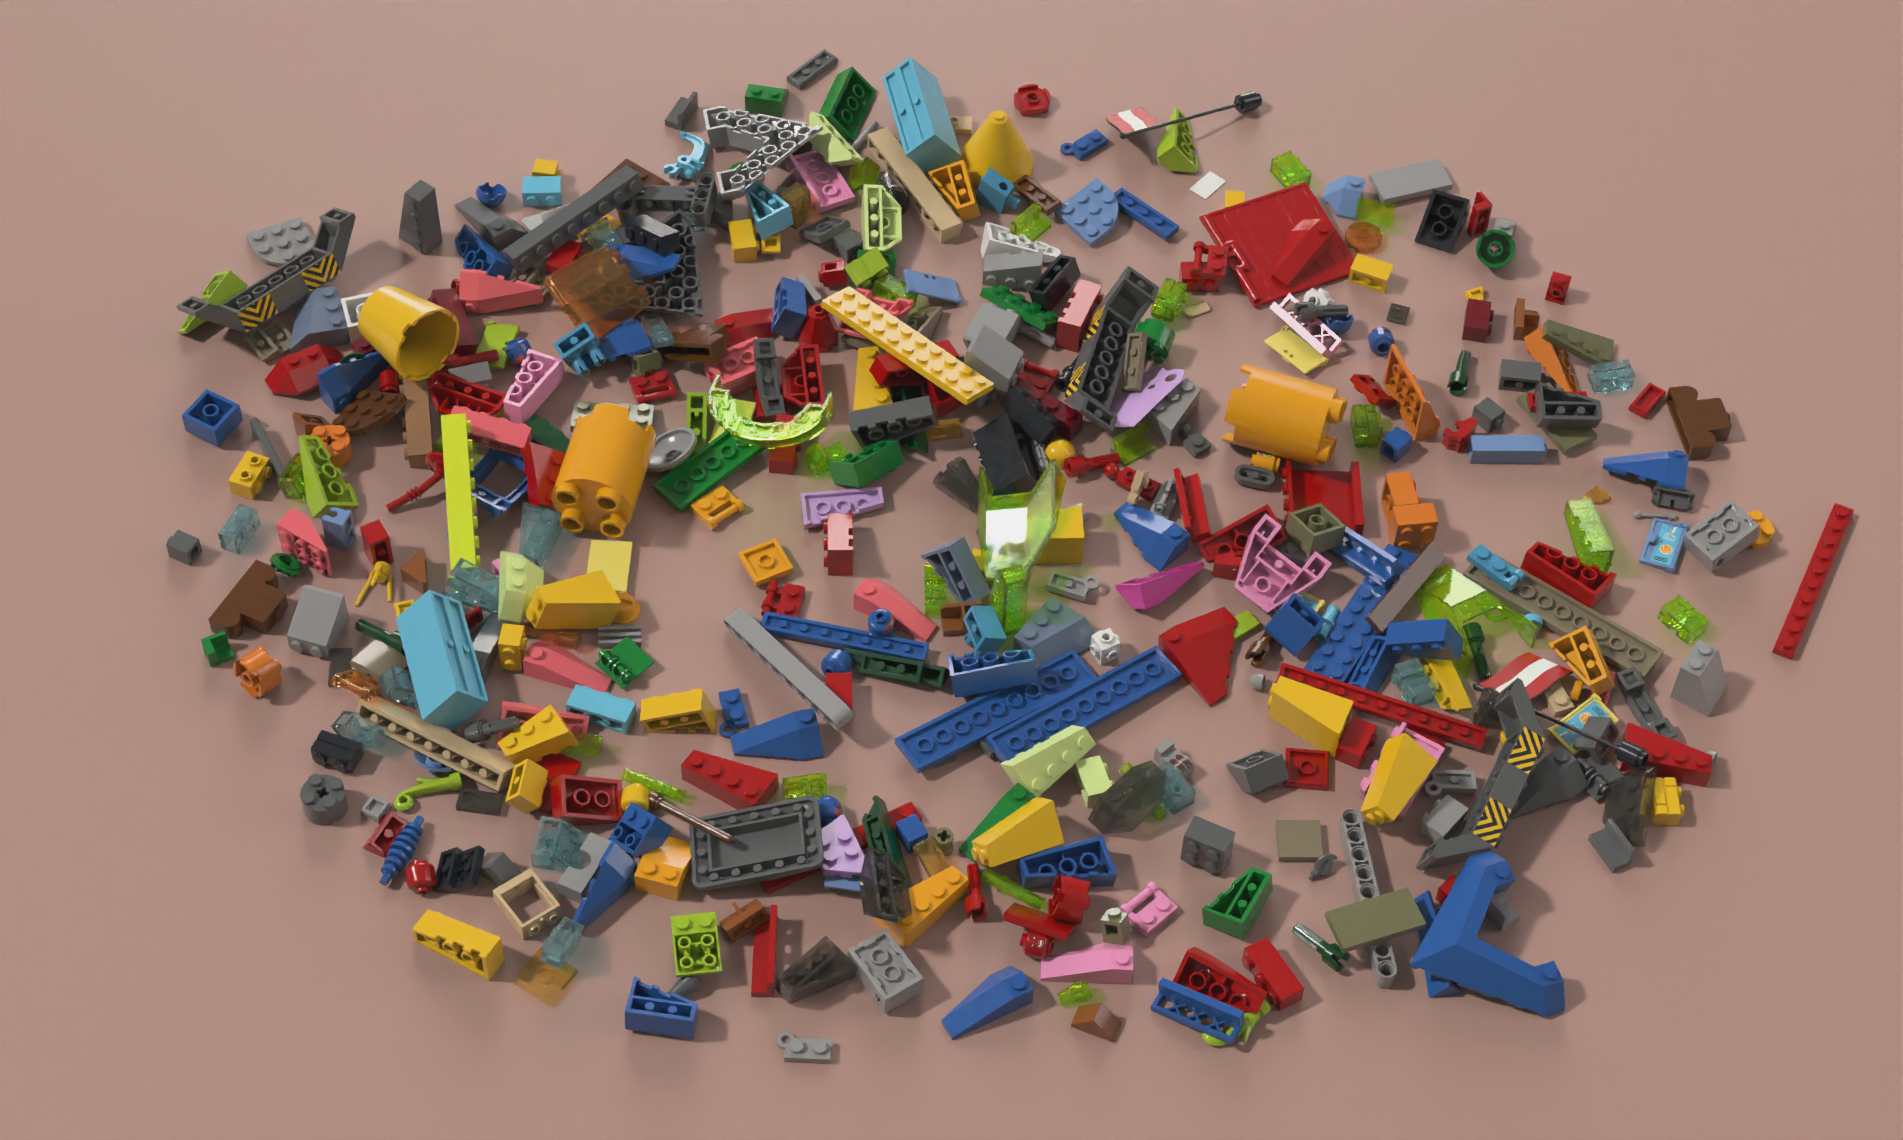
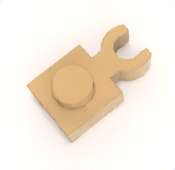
M1137 469L1126 502L1133 505L1137 504L1140 492L1143 488L1146 489L1149 483L1148 471Z

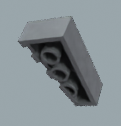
M420 179L404 193L398 238L413 246L417 251L428 255L443 241L435 188Z

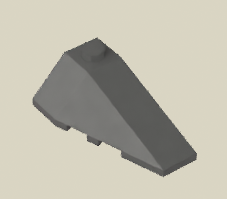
M473 197L455 204V208L498 252L528 233L517 221L482 204Z

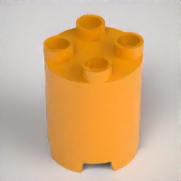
M1243 364L1240 372L1248 374L1250 377L1247 384H1242L1241 389H1232L1224 421L1234 425L1235 430L1234 434L1227 433L1223 435L1222 441L1314 467L1317 466L1318 462L1327 464L1328 460H1331L1337 443V437L1328 435L1331 423L1338 424L1339 421L1342 422L1348 398L1338 396V389Z
M596 404L591 414L583 418L578 416L551 497L554 508L561 515L559 524L564 530L571 533H579L586 529L602 532L610 538H619L623 536L625 527L630 523L656 444V433L651 424L647 425L644 430L637 423L628 419L629 408L614 404Z

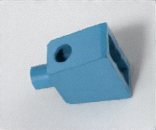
M989 168L981 178L976 194L979 205L1002 213L1006 206L1016 210L1021 200L1012 195L1015 187L1014 184L993 169Z

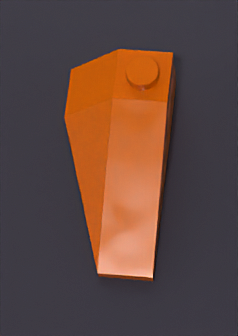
M1543 326L1525 336L1527 352L1538 363H1541V366L1565 392H1579L1576 378L1570 373V370L1573 369L1572 363L1568 362L1566 358L1569 352L1543 339Z

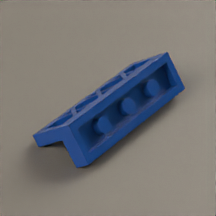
M1347 526L1341 546L1327 550L1383 588L1399 578L1398 559Z
M1163 977L1158 983L1159 994L1150 1006L1151 1011L1231 1045L1245 1024L1244 1011ZM1165 999L1172 1002L1173 1007L1165 1009L1159 1005ZM1189 1009L1192 1010L1193 1015L1184 1017L1180 1015L1179 1011ZM1208 1017L1213 1020L1214 1024L1205 1026L1200 1023L1199 1019ZM1230 1026L1234 1030L1229 1036L1222 1033L1220 1028Z

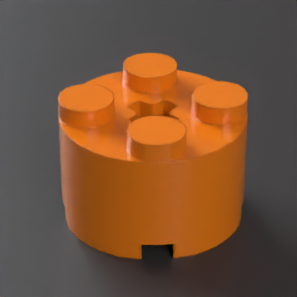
M325 425L316 426L313 429V433L310 436L319 437L331 455L330 461L335 468L339 467L341 470L343 465L351 462L353 453L350 437L344 426Z
M262 646L254 649L233 664L235 676H240L243 681L240 683L241 687L254 698L263 696L282 683L280 673L282 666L280 662L275 658L272 659Z

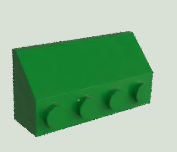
M850 67L837 74L819 114L824 115L846 141L852 142L877 91L853 67Z

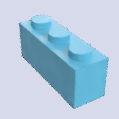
M576 684L566 702L567 712L588 715V723L626 735L637 715L636 703L630 699H622L607 692L596 691L588 686Z

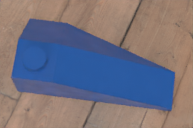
M633 318L623 320L621 324L616 325L598 339L602 344L598 348L606 357V361L610 360V362L617 360L619 355L627 354L628 357L653 349L641 323ZM589 354L582 358L587 367L595 366Z
M377 351L366 354L363 359L357 360L352 358L349 359V363L341 364L338 362L316 373L322 401L335 414L344 410L356 398L357 394L362 390H366L390 364Z
M1674 450L1673 452L1663 451L1603 458L1602 464L1605 470L1626 476L1632 473L1639 480L1646 481L1647 479L1658 481L1657 485L1684 491L1689 461L1687 454Z
M1128 502L1114 512V516L1124 531L1128 532L1133 539L1132 542L1135 547L1137 546L1142 552L1144 560L1159 572L1163 571L1188 550L1190 534L1176 523Z
M814 708L795 711L730 736L734 756L753 758L771 756L778 760H782V757L795 758V761L824 758L820 729Z

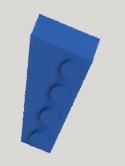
M1033 649L1008 650L1003 655H998L994 651L985 652L984 656L974 657L973 653H964V657L955 658L954 654L947 655L955 698L968 697L977 693H989L997 689H1009L1023 684L1030 685L1033 682L1039 681Z
M1103 836L1018 858L1016 867L1023 888H1052L1058 875H1067L1090 881V886H1114L1117 877Z

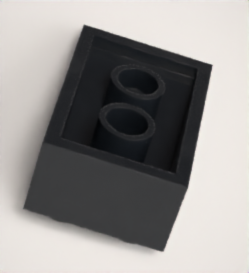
M1433 189L1415 242L1451 252L1471 208L1470 199Z

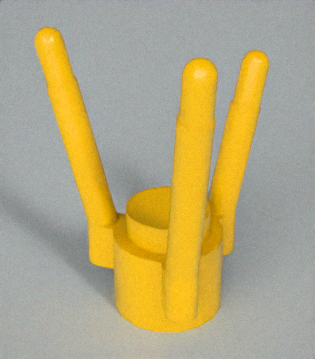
M383 561L375 563L374 569L370 573L354 606L357 607L369 586L373 587L375 582L384 583L387 581V601H392L393 574L390 573L391 566Z

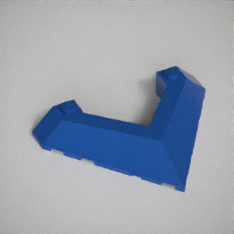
M1486 850L1470 855L1432 922L1429 931L1421 942L1418 951L1410 962L1409 967L1430 972V975L1446 981L1456 982L1459 986L1491 998H1500L1505 1000L1507 1004L1520 1009L1532 1010L1536 1012V1015L1544 1018L1564 1012V980L1554 961L1532 966L1476 938L1492 896L1507 891L1515 881V878L1507 861L1494 852Z

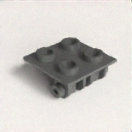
M1591 756L1587 759H1576L1589 784L1585 791L1595 801L1600 800L1629 781L1606 756L1602 763H1594Z

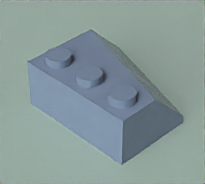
M336 286L316 288L297 305L289 353L301 351L315 344L327 347L348 344V327Z
M1050 597L1014 636L1013 650L1033 649L1036 666L1039 667L1071 650L1078 654L1085 652L1086 648L1091 645V636L1096 632L1084 616Z

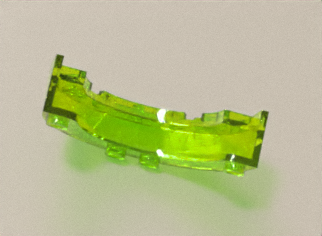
M720 374L716 375L708 393V407L714 420L730 436L750 446L774 449L797 445L819 435L829 426L834 418L832 392L828 393L823 405L807 403L804 409L794 416V420L783 423V421L758 423L740 417L736 411V401L730 397V390L722 389Z

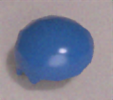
M486 182L483 185H479L476 189L478 200L489 207L499 206L507 195L506 188L499 183L492 187L489 185V182Z
M1352 314L1349 317H1322V322L1335 334H1344L1349 331L1354 320Z

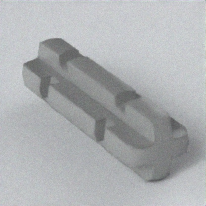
M1033 440L1031 448L1038 470L1040 472H1048L1050 464L1044 446L1039 445Z

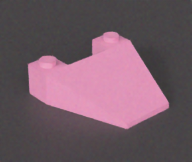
M1266 513L1248 537L1234 589L1265 613H1269L1281 606L1293 593L1299 596L1313 588L1332 563L1316 551L1302 569L1269 544L1282 525Z

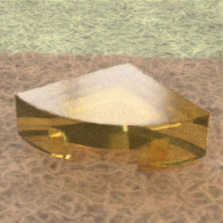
M1595 485L1583 496L1582 500L1589 504L1602 505L1611 501L1612 496Z

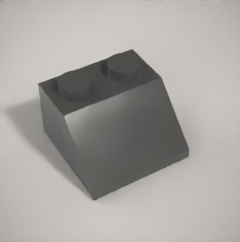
M1264 748L1226 764L1242 791L1252 795L1263 793L1267 787L1280 786L1283 784L1282 781L1289 779L1283 755Z

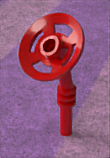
M430 452L426 455L425 463L434 472V475L419 487L415 486L414 490L411 488L410 492L406 491L405 495L387 504L386 507L389 512L409 501L414 502V499L417 500L418 496L421 498L423 493L442 478H445L443 453Z

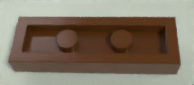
M1024 175L1013 182L1015 186L1014 191L1045 215L1049 216L1062 207L1061 200L1028 175Z

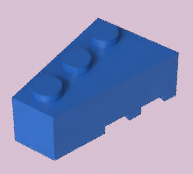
M782 277L775 288L771 325L772 333L793 339L795 334L801 331L802 323L807 316L804 283Z
M1447 618L1389 622L1385 646L1396 656L1460 661L1463 638Z

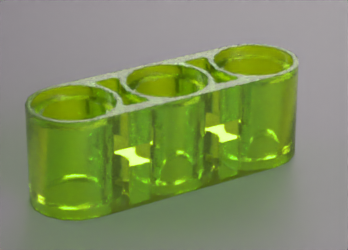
M924 563L925 615H941V605L946 604V582L940 575L937 576L933 572L935 569L930 563Z

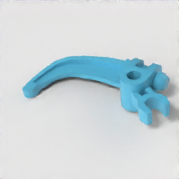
M680 131V138L686 139L693 144L692 154L690 156L681 155L677 158V163L665 165L663 173H669L670 179L676 178L677 175L686 179H695L705 165L704 161L709 147L702 138Z

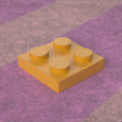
M776 538L738 552L739 560L756 587L771 582L773 579L776 580L794 573L792 564Z

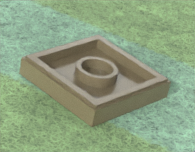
M1276 820L1275 827L1279 861H1316L1323 856L1320 820Z

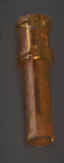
M524 621L519 624L524 626L525 635L552 641L557 646H569L573 650H577L580 646L581 632L577 631L574 633L565 631V629H535L532 623Z

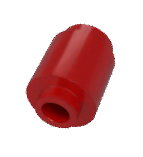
M391 369L381 372L379 375L380 392L399 394V373Z

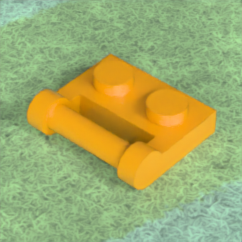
M723 485L690 504V510L711 530L735 512H741L745 509L743 502L733 496ZM731 505L730 507H728V508L725 509L724 511L720 512L721 510H723V509L726 508L727 506Z

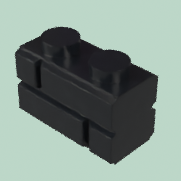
M321 730L317 740L311 746L312 759L318 765L324 766L327 764L333 766L339 772L347 771L353 773L364 754L362 743L325 730Z

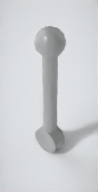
M1635 511L1634 517L1637 519L1640 517L1668 518V520L1674 521L1676 514L1673 512L1669 514H1654Z

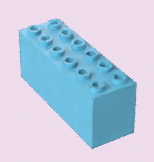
M909 57L883 76L882 79L905 155L927 173L949 165L962 156L938 79L912 57Z
M428 590L396 618L422 720L455 731L489 703L461 601Z

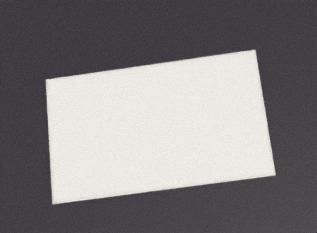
M1210 171L1193 185L1190 190L1206 199L1226 181Z

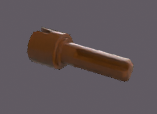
M1264 631L1260 640L1254 641L1245 655L1246 660L1252 657L1251 665L1262 667L1271 654L1270 646L1274 638Z

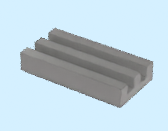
M641 625L599 626V648L615 647L626 636L637 638L631 640L637 646H641Z

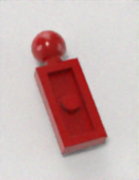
M1107 463L1103 470L1105 476L1111 479L1117 477L1115 484L1131 491L1130 488L1136 471L1127 466L1121 471L1116 463ZM1150 478L1146 489L1143 488L1140 492V497L1151 502L1159 491L1161 483Z

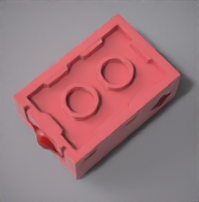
M757 336L727 348L728 355L716 363L704 362L705 375L721 398L723 396H734L757 386L753 340L758 339Z

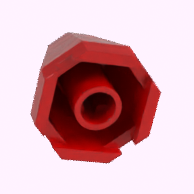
M814 304L808 309L807 316L799 332V345L818 344L819 353H827L833 345L834 347L838 345V332L836 330L838 325L832 314L822 308L821 304Z

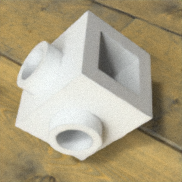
M1311 288L1303 297V302H1313L1315 305H1335L1337 303L1328 297L1330 293L1322 288H1319V290Z
M1110 628L1097 631L1091 636L1090 652L1100 666L1119 658L1121 640Z

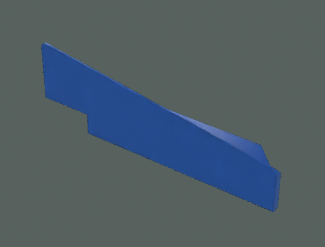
M1388 626L1380 636H1372L1348 684L1373 692L1379 690L1401 657L1393 655L1385 646Z
M1428 890L1414 899L1426 922L1425 929L1418 930L1420 944L1441 908L1435 907L1431 893ZM1425 970L1428 996L1430 998L1458 995L1463 992L1461 986L1457 985L1458 983L1430 975V972Z

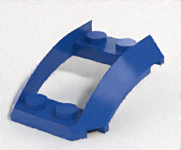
M489 448L486 455L474 467V471H471V478L475 477L476 490H472V497H476L478 506L491 512L492 519L510 508L527 493L528 481L526 477L505 498L481 486L480 484L494 470L500 460L524 473L523 468L525 464L523 457Z

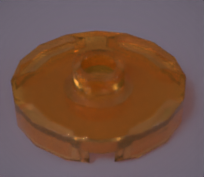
M1356 222L1347 227L1344 242L1348 248L1355 249L1357 253H1373L1382 244V233L1374 224Z

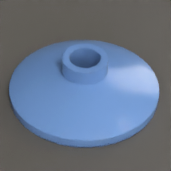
M418 751L414 752V761L429 773L437 774L438 772L454 770Z

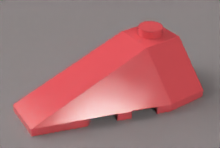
M460 270L459 299L465 313L484 314L544 302L540 286L519 280L511 282L504 280V276L501 275L497 277L486 275V271Z
M877 578L864 579L854 592L853 609L868 616L875 610L886 609L893 614L896 629L921 641L927 642L937 628V625L898 590Z
M540 640L530 644L523 659L525 676L574 689L577 684L588 686L596 691L607 692L612 682L610 677L563 647Z
M501 701L499 720L516 716V718L520 719L519 725L521 726L545 707ZM556 710L576 739L586 738L589 722L588 715ZM514 730L497 733L496 747L500 748L498 742Z

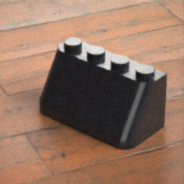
M1006 413L973 432L975 437L974 445L980 453L979 460L985 468L984 476L990 483L989 491L994 498L1016 497L1038 493L1045 489L1027 434L1011 416Z

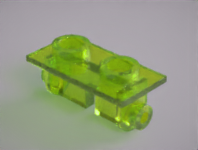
M572 732L580 745L575 747L571 745L561 749L564 754L584 752L583 755L597 756L603 750V748L598 747V745L602 746L603 737H599L598 734L583 733L582 741H579V733Z

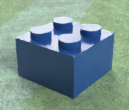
M208 389L182 414L186 432L217 447L243 421L239 404Z

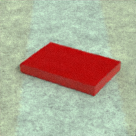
M561 753L548 754L543 756L541 761L536 762V764L548 770L546 778L547 784L543 790L542 804L535 810L550 816L552 814L551 782L560 774L576 775L582 766L581 761Z
M1015 902L1004 912L1002 918L1006 922L1064 942L1075 932L1077 924L1051 918L1047 913Z

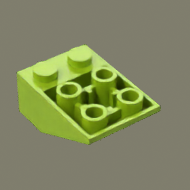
M716 912L670 916L676 977L721 973L722 966Z

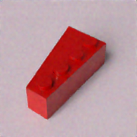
M693 750L681 764L682 780L737 810L765 805L779 789L777 773Z

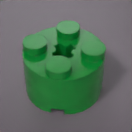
M1492 229L1482 234L1478 239L1476 254L1485 266L1499 268L1508 264L1513 258L1515 242L1506 231ZM1495 243H1498V247L1501 248V251H1497L1496 254H1494L1493 250L1490 249V247L1494 246Z
M1148 318L1145 319V322L1141 323L1140 321L1138 323L1135 333L1145 332L1148 334L1145 358L1152 359L1157 364H1162L1168 357L1175 339V332L1172 328L1169 330L1166 327L1167 324L1163 321Z

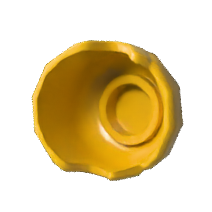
M1054 439L1048 443L1045 449L1050 466L1056 469H1064L1065 458L1075 457L1076 455L1075 447L1065 439Z

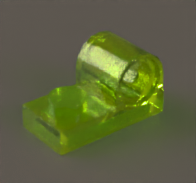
M840 442L825 449L820 443H815L805 452V464L816 477L830 470L828 461L846 459L845 455L848 452Z
M826 773L782 778L783 796L798 797L806 794V796L815 797L817 800L822 796H827Z

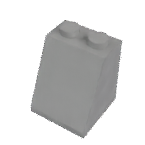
M982 303L964 334L963 340L966 348L968 349L981 323L1012 343L1021 323L1020 316L1012 309L1003 310L994 303Z
M982 323L979 325L966 350L965 364L993 382L994 388L1008 392L1011 385H1015L1018 378L1017 373L1023 370L1025 361L1022 360V350Z
M305 584L287 633L289 648L296 652H305L315 657L329 659L349 621L344 594Z
M1699 639L1680 667L1670 697L1709 716L1727 688L1719 649Z

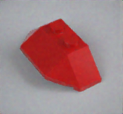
M315 344L281 358L265 378V383L273 395L299 396L319 388L316 373L332 364L340 362L343 357L338 349Z
M818 344L798 345L795 352L780 367L784 400L804 408L826 407Z
M436 371L427 384L437 413L443 415L451 414L453 406H464L472 411L485 412L492 416L500 412L504 406L505 393L440 371Z

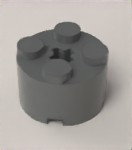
M312 774L301 788L300 798L303 811L311 823L327 826L345 816L348 802L345 788L340 778L328 774Z

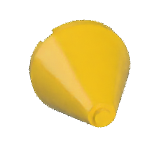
M1000 110L993 111L964 145L961 150L962 156L959 157V161L964 160L972 185L977 189L981 178L989 168L999 173L1011 183L1024 175L1031 177L1033 172L1034 160L1029 147L1008 115Z

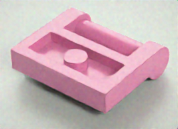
M1151 881L1145 885V889L1127 904L1123 903L1119 907L1121 912L1128 913L1129 922L1145 937L1149 936L1178 911V906ZM1149 896L1154 898L1152 902L1137 914L1132 912Z

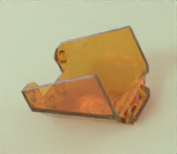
M607 243L543 278V284L574 325L578 327L586 322L598 339L616 325L621 324L623 320L633 318L651 303L647 297L649 292L643 285L638 286L629 275L631 273L630 269L624 263H620L622 260L620 252L615 247L611 248Z

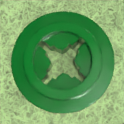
M275 553L270 558V566L274 567L276 572H280L282 575L298 577L303 570L301 563L289 554Z

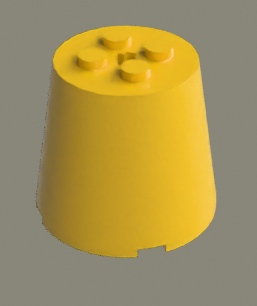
M385 286L371 294L363 304L358 317V328L361 335L402 377L410 381L425 380L433 376L436 371L441 370L445 366L443 362L449 353L451 355L454 353L459 339V323L454 314L439 305L396 286Z

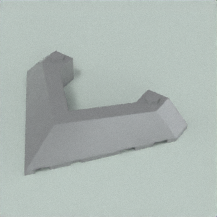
M724 106L704 109L703 114L711 149L732 145L752 151L743 165L739 164L734 169L716 172L723 202L742 198L773 168L821 132L823 126L809 127L803 122L789 121L764 114L754 116L750 115L749 111L739 109L729 111Z

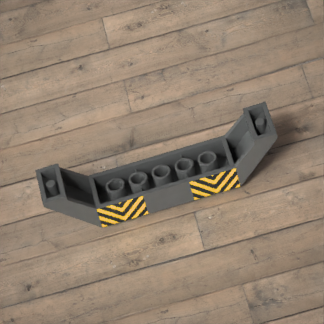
M334 207L319 216L321 222L313 247L221 305H212L210 302L191 296L177 305V309L197 318L245 333L255 331L257 326L272 320L274 315L286 311L293 303L302 301L305 298L304 296L313 292L316 288H320L321 285L333 281L342 272L356 218L355 214Z
M1130 266L1124 270L1092 314L1063 400L1109 433L1113 432L1118 417L1109 409L1125 361L1128 333H1134L1141 318L1150 305L1155 302L1159 290L1157 285Z
M1515 679L1503 689L1493 707L1498 712L1506 741L1461 835L1448 840L1440 837L1423 851L1416 866L1418 870L1467 861L1470 855L1486 850L1491 851L1492 848H1497L1501 843L1502 837L1500 835L1510 824L1511 819L1509 816L1518 807L1519 801L1517 799L1527 788L1528 783H1526V780L1535 771L1536 765L1534 763L1536 759L1541 757L1545 749L1542 747L1546 740L1521 679Z

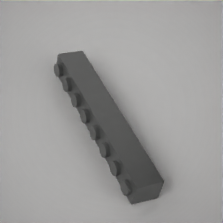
M628 165L624 166L505 248L503 252L507 260L518 272L523 273L645 187L639 174Z

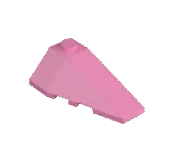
M1105 942L1041 959V981L1132 983L1133 948L1131 942H1126L1125 945Z

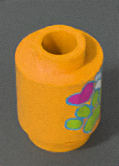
M1257 451L1256 454H1252L1250 465L1278 473L1281 457Z

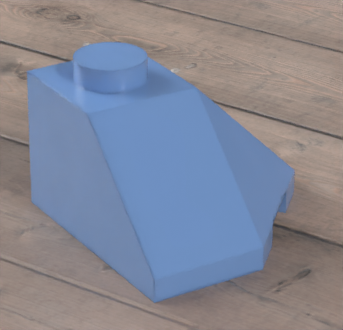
M1346 175L1328 183L1324 191L1323 201L1333 208V213L1337 217L1355 221L1363 197L1366 179Z

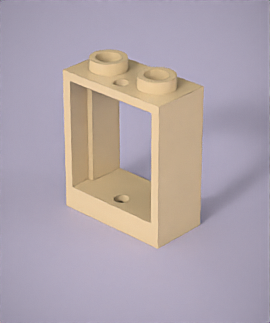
M531 868L493 890L495 904L523 940L529 936L536 935L542 928L554 924L562 917L560 904ZM533 889L548 909L523 924L509 907L508 903Z

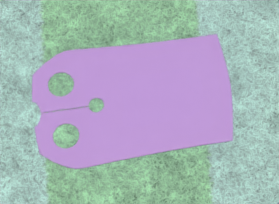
M1153 368L1143 373L1141 391L1123 392L1110 406L1109 411L1118 416L1115 427H1134L1182 381L1184 370ZM1157 373L1154 379L1146 380L1149 374ZM1172 374L1177 375V377L1174 380L1169 382L1165 381V379ZM1155 385L1154 388L1148 389L1149 386Z

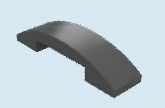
M774 338L754 339L755 375L765 417H770L777 414H785L783 395H780L775 365L776 351Z
M1635 666L1616 673V679L1623 697L1641 727L1670 739L1677 737L1678 734L1668 718H1662L1644 690L1645 682Z

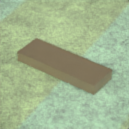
M1145 332L1128 333L1121 387L1123 392L1141 391L1148 335Z

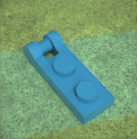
M1482 544L1478 545L1467 555V561L1508 591H1512L1516 587V583H1521L1525 579L1523 571L1520 569L1516 570Z

